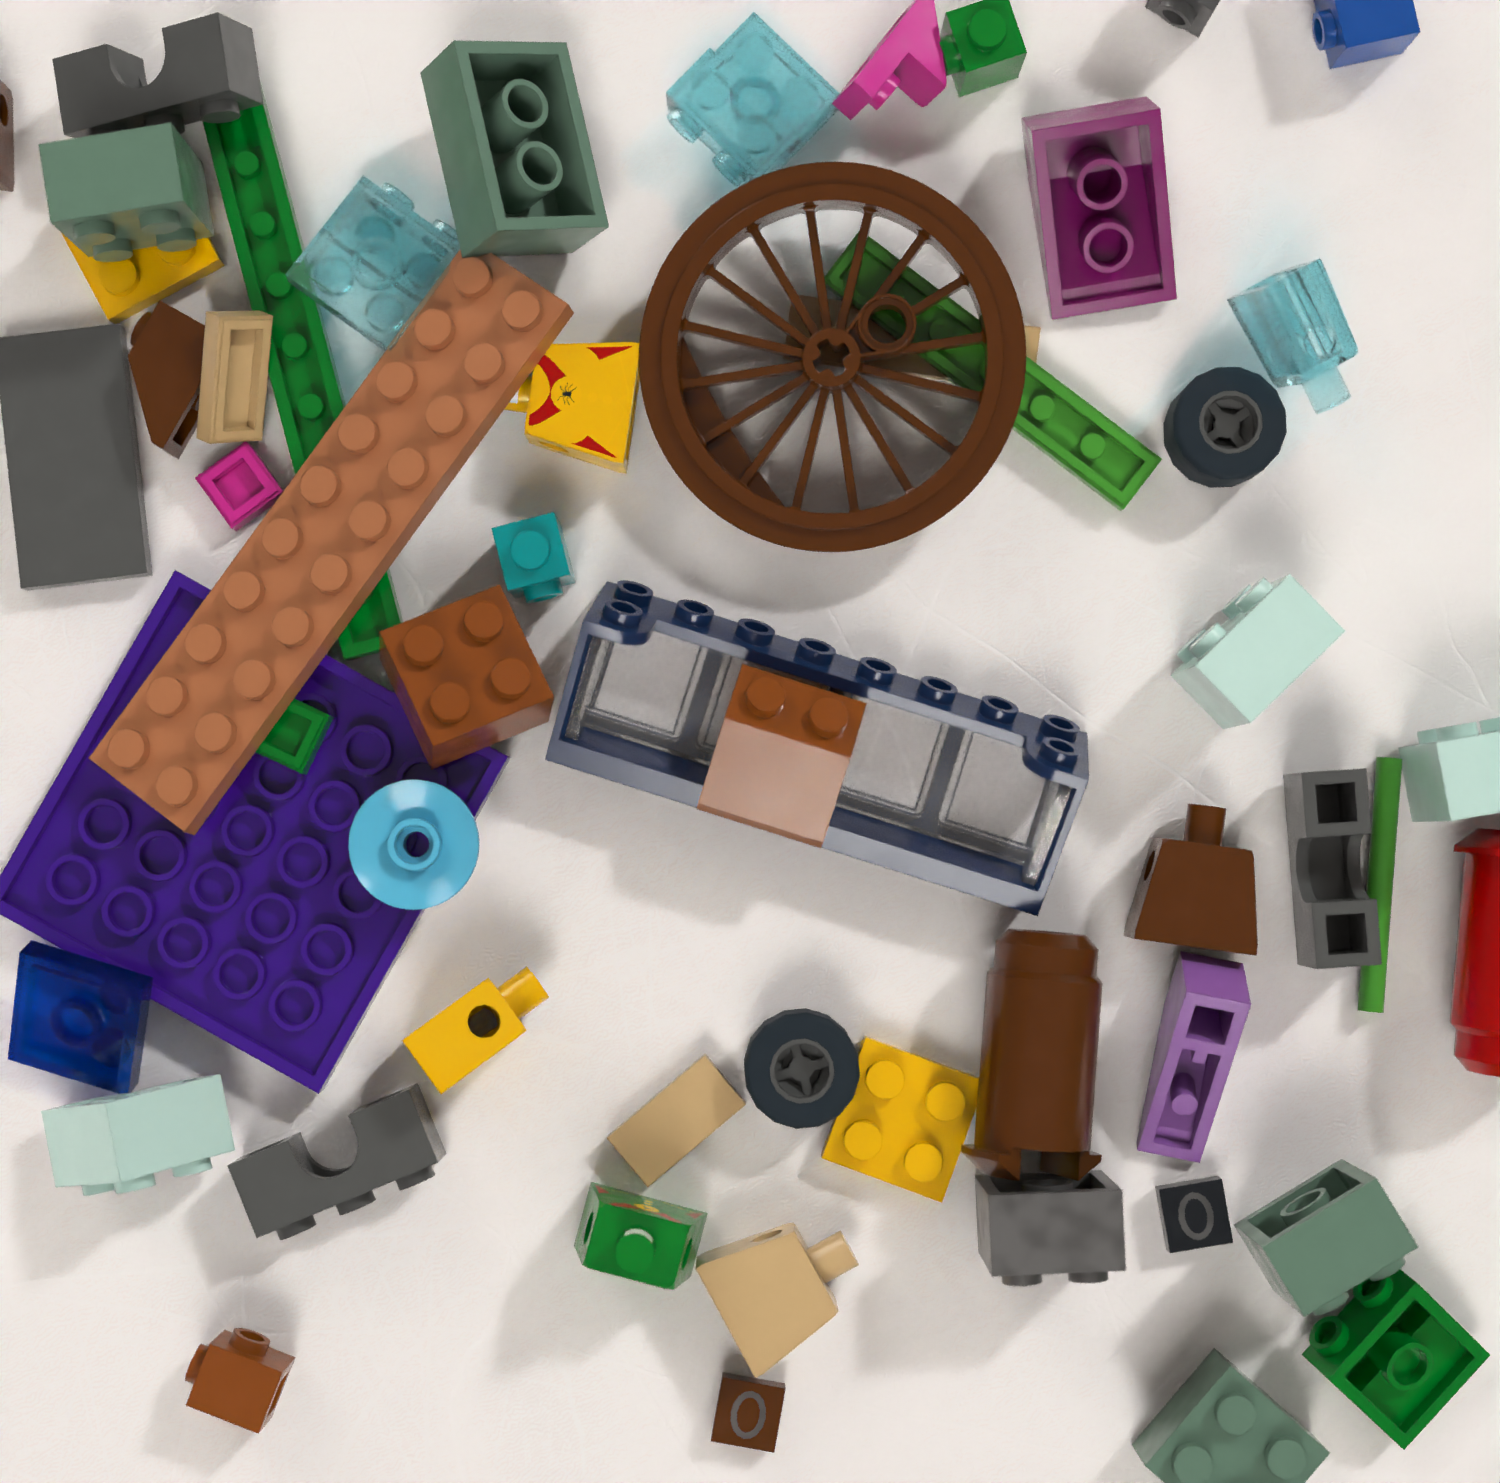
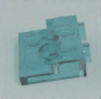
M753 12L715 52L709 48L666 92L667 109L670 111L667 114V119L673 128L688 142L694 143L697 139L701 140L715 154L712 162L718 171L729 182L739 187L743 182L747 183L757 177L782 169L839 111L832 103L840 93Z
M363 175L285 275L291 285L379 348L391 352L449 273L451 261L460 250L457 233L454 228L439 219H436L431 224L413 211L415 208L413 202L395 186L385 182L380 188Z

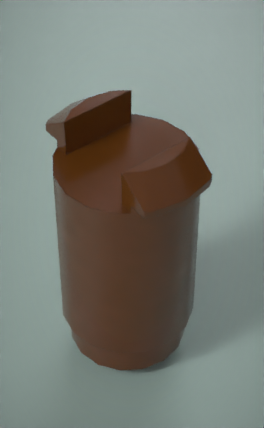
M1008 929L995 940L994 966L987 971L975 1139L974 1144H961V1152L986 1175L1019 1181L1022 1149L1041 1151L1040 1171L1079 1181L1101 1162L1102 1155L1090 1151L1103 983L1097 977L1098 949L1086 935Z

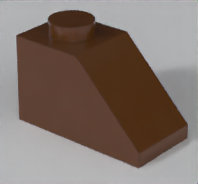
M159 300L153 313H145L135 325L130 339L133 347L128 354V359L151 443L179 459L194 434L198 423L205 325Z

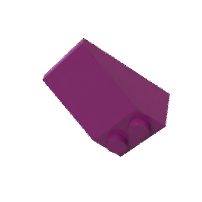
M1145 96L1022 117L1028 183L1051 319L1055 320L1177 299L1161 109Z

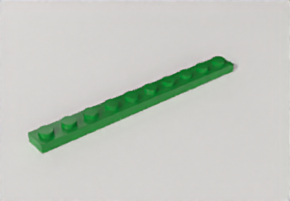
M261 86L263 105L240 110V118L231 122L206 123L202 121L251 309L252 311H262L273 315L268 373L296 475L344 409L346 403ZM389 569L338 637L343 658L347 661L380 653L379 632L403 622Z

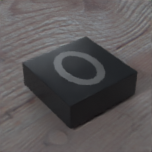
M1219 1176L1155 1186L1165 1247L1169 1253L1233 1243L1223 1182Z

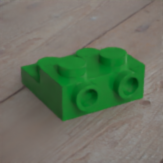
M1400 1269L1384 1279L1371 1281L1368 1278L1353 1287L1354 1298L1337 1316H1326L1313 1326L1309 1335L1310 1346L1301 1355L1405 1450L1489 1358L1490 1354L1415 1280Z

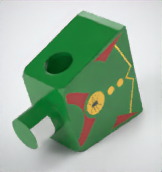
M591 1182L574 1247L581 1264L589 1269L663 1289L674 1290L692 1275L708 1213Z

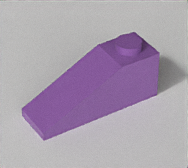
M1180 951L1163 1006L1137 1138L1138 1151L1200 1163L1251 1007L1243 963Z

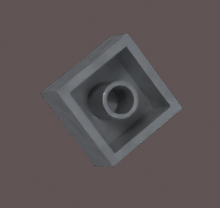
M1102 1170L1090 1171L1079 1181L1047 1172L1020 1174L1019 1181L1001 1179L989 1175H975L978 1253L991 1276H1002L1003 1284L1009 1286H1032L1042 1283V1274L1068 1273V1280L1071 1282L1099 1283L1108 1280V1272L1126 1271L1122 1189Z

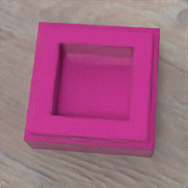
M247 441L195 477L231 529L236 532L274 505L284 491L252 445Z

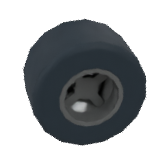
M1241 367L1214 368L1196 376L1171 402L1163 422L1164 446L1173 465L1189 480L1209 488L1233 487L1259 474L1279 454L1287 433L1286 410L1277 390L1261 375Z
M807 1008L784 1010L765 1020L750 1038L744 1057L746 1088L756 1107L773 1122L795 1129L819 1127L838 1117L854 1098L860 1078L858 1053L846 1030L829 1015Z

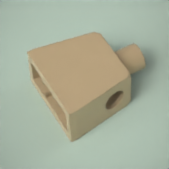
M792 1222L706 1251L697 1256L695 1269L751 1372L757 1378L783 1359L839 1312L837 1301L827 1283L855 1268L859 1263L841 1230L808 1248L796 1225Z

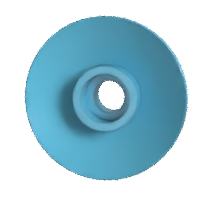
M410 779L384 786L363 803L351 825L348 849L354 873L371 895L392 907L419 910L446 902L466 885L477 864L480 840L475 819L470 809L458 795L440 784L426 780ZM415 832L423 833L429 841V848L421 857L411 855L406 846L408 837Z

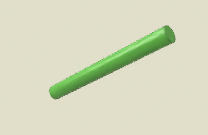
M1376 757L1371 821L1372 834L1370 835L1366 893L1370 898L1377 899L1382 965L1361 966L1357 1008L1359 1011L1384 1013L1402 759Z

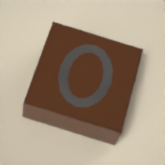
M722 1372L711 1441L774 1453L786 1389L785 1383Z

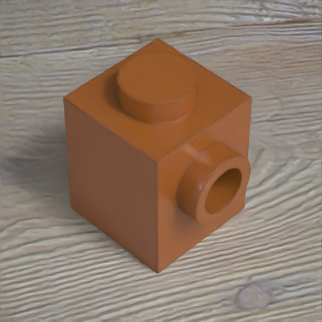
M235 1328L233 1333L224 1330L209 1346L201 1343L197 1348L185 1376V1381L194 1384L186 1406L259 1434L274 1414L296 1357L269 1347L270 1340L258 1332L245 1328Z

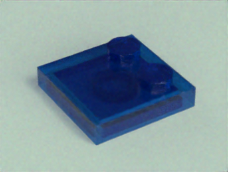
M31 940L19 952L8 1060L114 1093L132 1092L139 1083L153 977Z

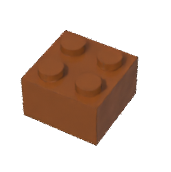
M500 584L379 632L381 663L431 770L549 722L554 700L553 693Z

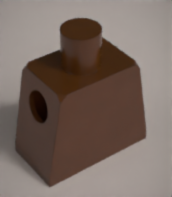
M1188 804L1183 841L1153 838L1125 924V937L1257 956L1254 855L1252 850L1222 846L1226 808Z

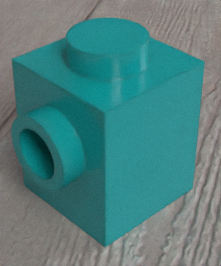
M555 512L491 528L507 591L515 599L525 596L526 603L528 604L550 600L564 594L562 586L576 583L562 526Z

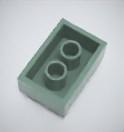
M454 40L420 72L462 258L478 257L489 253L497 257L573 253L609 227L567 42Z

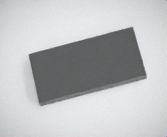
M118 323L1 337L0 403L21 589L30 591L153 576L125 328Z

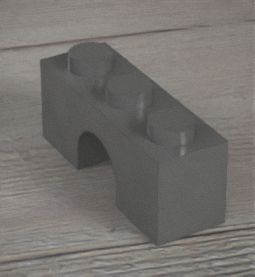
M219 12L163 27L164 64L158 76L149 84L146 81L143 59L109 44H103L52 59L64 135L79 138L170 122L181 135L185 132L184 125L199 121L227 123L240 118V110L263 105L252 28Z
M1367 768L1283 775L1297 964L1314 969L1382 965L1377 899H1372L1367 895L1360 869L1362 838L1364 834H1372Z
M418 1083L361 1106L348 1115L357 1136L358 1150L353 1164L347 1168L330 1169L317 1163L309 1154L301 1132L246 1154L227 1165L256 1238L273 1231L277 1232L280 1240L290 1238L314 1227L316 1222L313 1215L336 1205L339 1215H344L375 1201L376 1198L372 1190L396 1181L399 1190H404L435 1176L432 1165L438 1163L446 1155V1151Z

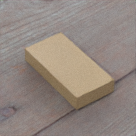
M206 311L197 439L208 444L261 441L263 439L273 315L262 311Z
M704 1054L607 1136V1139L644 1184L649 1187L744 1107L746 1101L710 1058Z

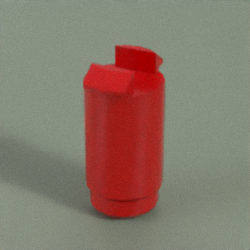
M1476 828L1457 842L1453 849V852L1465 853V859L1463 862L1450 1023L1456 1029L1454 1056L1465 1069L1474 1073L1500 1077V830Z

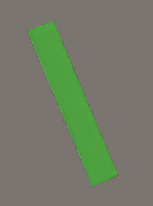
M859 232L825 275L826 288L842 300ZM869 236L852 301V306L859 311L873 298L900 261V259ZM908 267L889 294L902 297L912 307L939 289ZM948 297L916 317V332L912 343L980 333L982 330L980 321ZM884 309L871 317L873 322L897 340L903 336L906 330L904 320L894 310ZM978 344L917 354L946 376L948 381L955 386L978 392L983 389L985 372V350L983 345ZM1026 356L1023 394L1012 429L1119 511L1124 510L1162 459Z

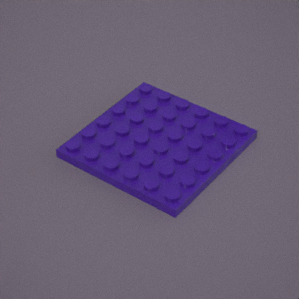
M175 570L1 873L0 915L319 1094L326 1087L425 909H400L385 904L371 895L360 883L352 868L348 849L349 833L355 815L363 803L377 790L394 782L413 779L434 782L448 788L464 801L476 820L511 757L488 746L431 770L396 693L326 654L295 697V699L334 717L307 775L301 774L255 752L195 835L183 832L89 759L211 591V589ZM421 832L411 834L407 839V850L415 857L423 856L429 848L428 838Z

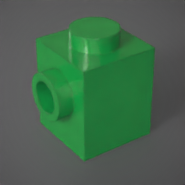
M982 0L945 13L940 34L941 42L939 43L943 53L946 76L952 75L959 97L1018 78L1027 50L1009 0Z

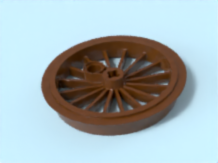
M815 162L779 169L739 186L711 205L683 233L661 266L647 300L639 342L640 385L648 420L664 456L681 481L705 506L738 529L773 544L814 552H849L892 543L926 528L954 509L986 476L1007 442L1020 407L1026 372V338L1018 297L1005 265L985 234L959 207L929 186L889 169L853 162ZM820 210H850L864 214L836 328H832L815 215ZM797 214L806 215L822 322V330L820 331L760 232L763 227ZM879 216L914 232L917 235L914 242L873 298L862 307L846 329L873 218ZM748 237L753 238L810 333V338L716 270L719 262L744 239ZM925 244H930L949 262L959 278L911 307L902 297L889 293ZM712 279L803 346L804 349L690 322L688 318L691 309L706 280ZM961 289H966L969 292L979 317L982 329L980 333L912 343L916 332L917 316ZM884 309L898 312L906 324L903 336L899 340L888 344L875 340L868 330L871 317ZM686 333L697 334L801 361L702 377L684 336ZM978 344L983 345L985 350L983 389L979 392L863 364L864 362ZM829 345L834 352H839L845 348L849 353L843 359L845 371L842 374L835 376L830 369H825L821 372L817 371L815 366L822 361L819 351L822 347ZM803 372V374L728 420L724 418L708 387ZM860 375L976 402L977 412L960 445L955 446ZM810 383L752 462L732 430ZM853 385H856L950 455L948 461L928 480L914 488L853 388ZM820 391L791 507H785L759 471L816 392ZM843 391L904 490L905 495L873 508L859 510L842 397ZM832 393L849 512L814 513L802 511L801 507L829 394Z

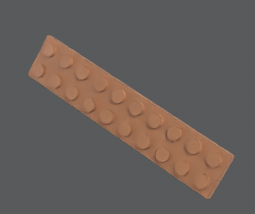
M459 250L89 759L183 832L195 835L570 320L574 312L569 304L492 253L478 257L462 258L461 250Z

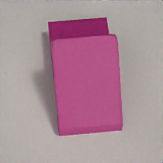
M914 0L900 15L832 104L848 119L852 120L868 103L875 110H878L897 87L921 107H926L945 89L947 79L943 53L939 43L941 40L934 0Z

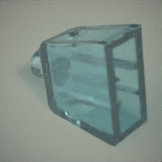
M1320 258L1280 270L1227 299L1269 378L1277 388L1302 384L1316 414L1330 410L1351 398V394L1337 366L1358 354V347Z

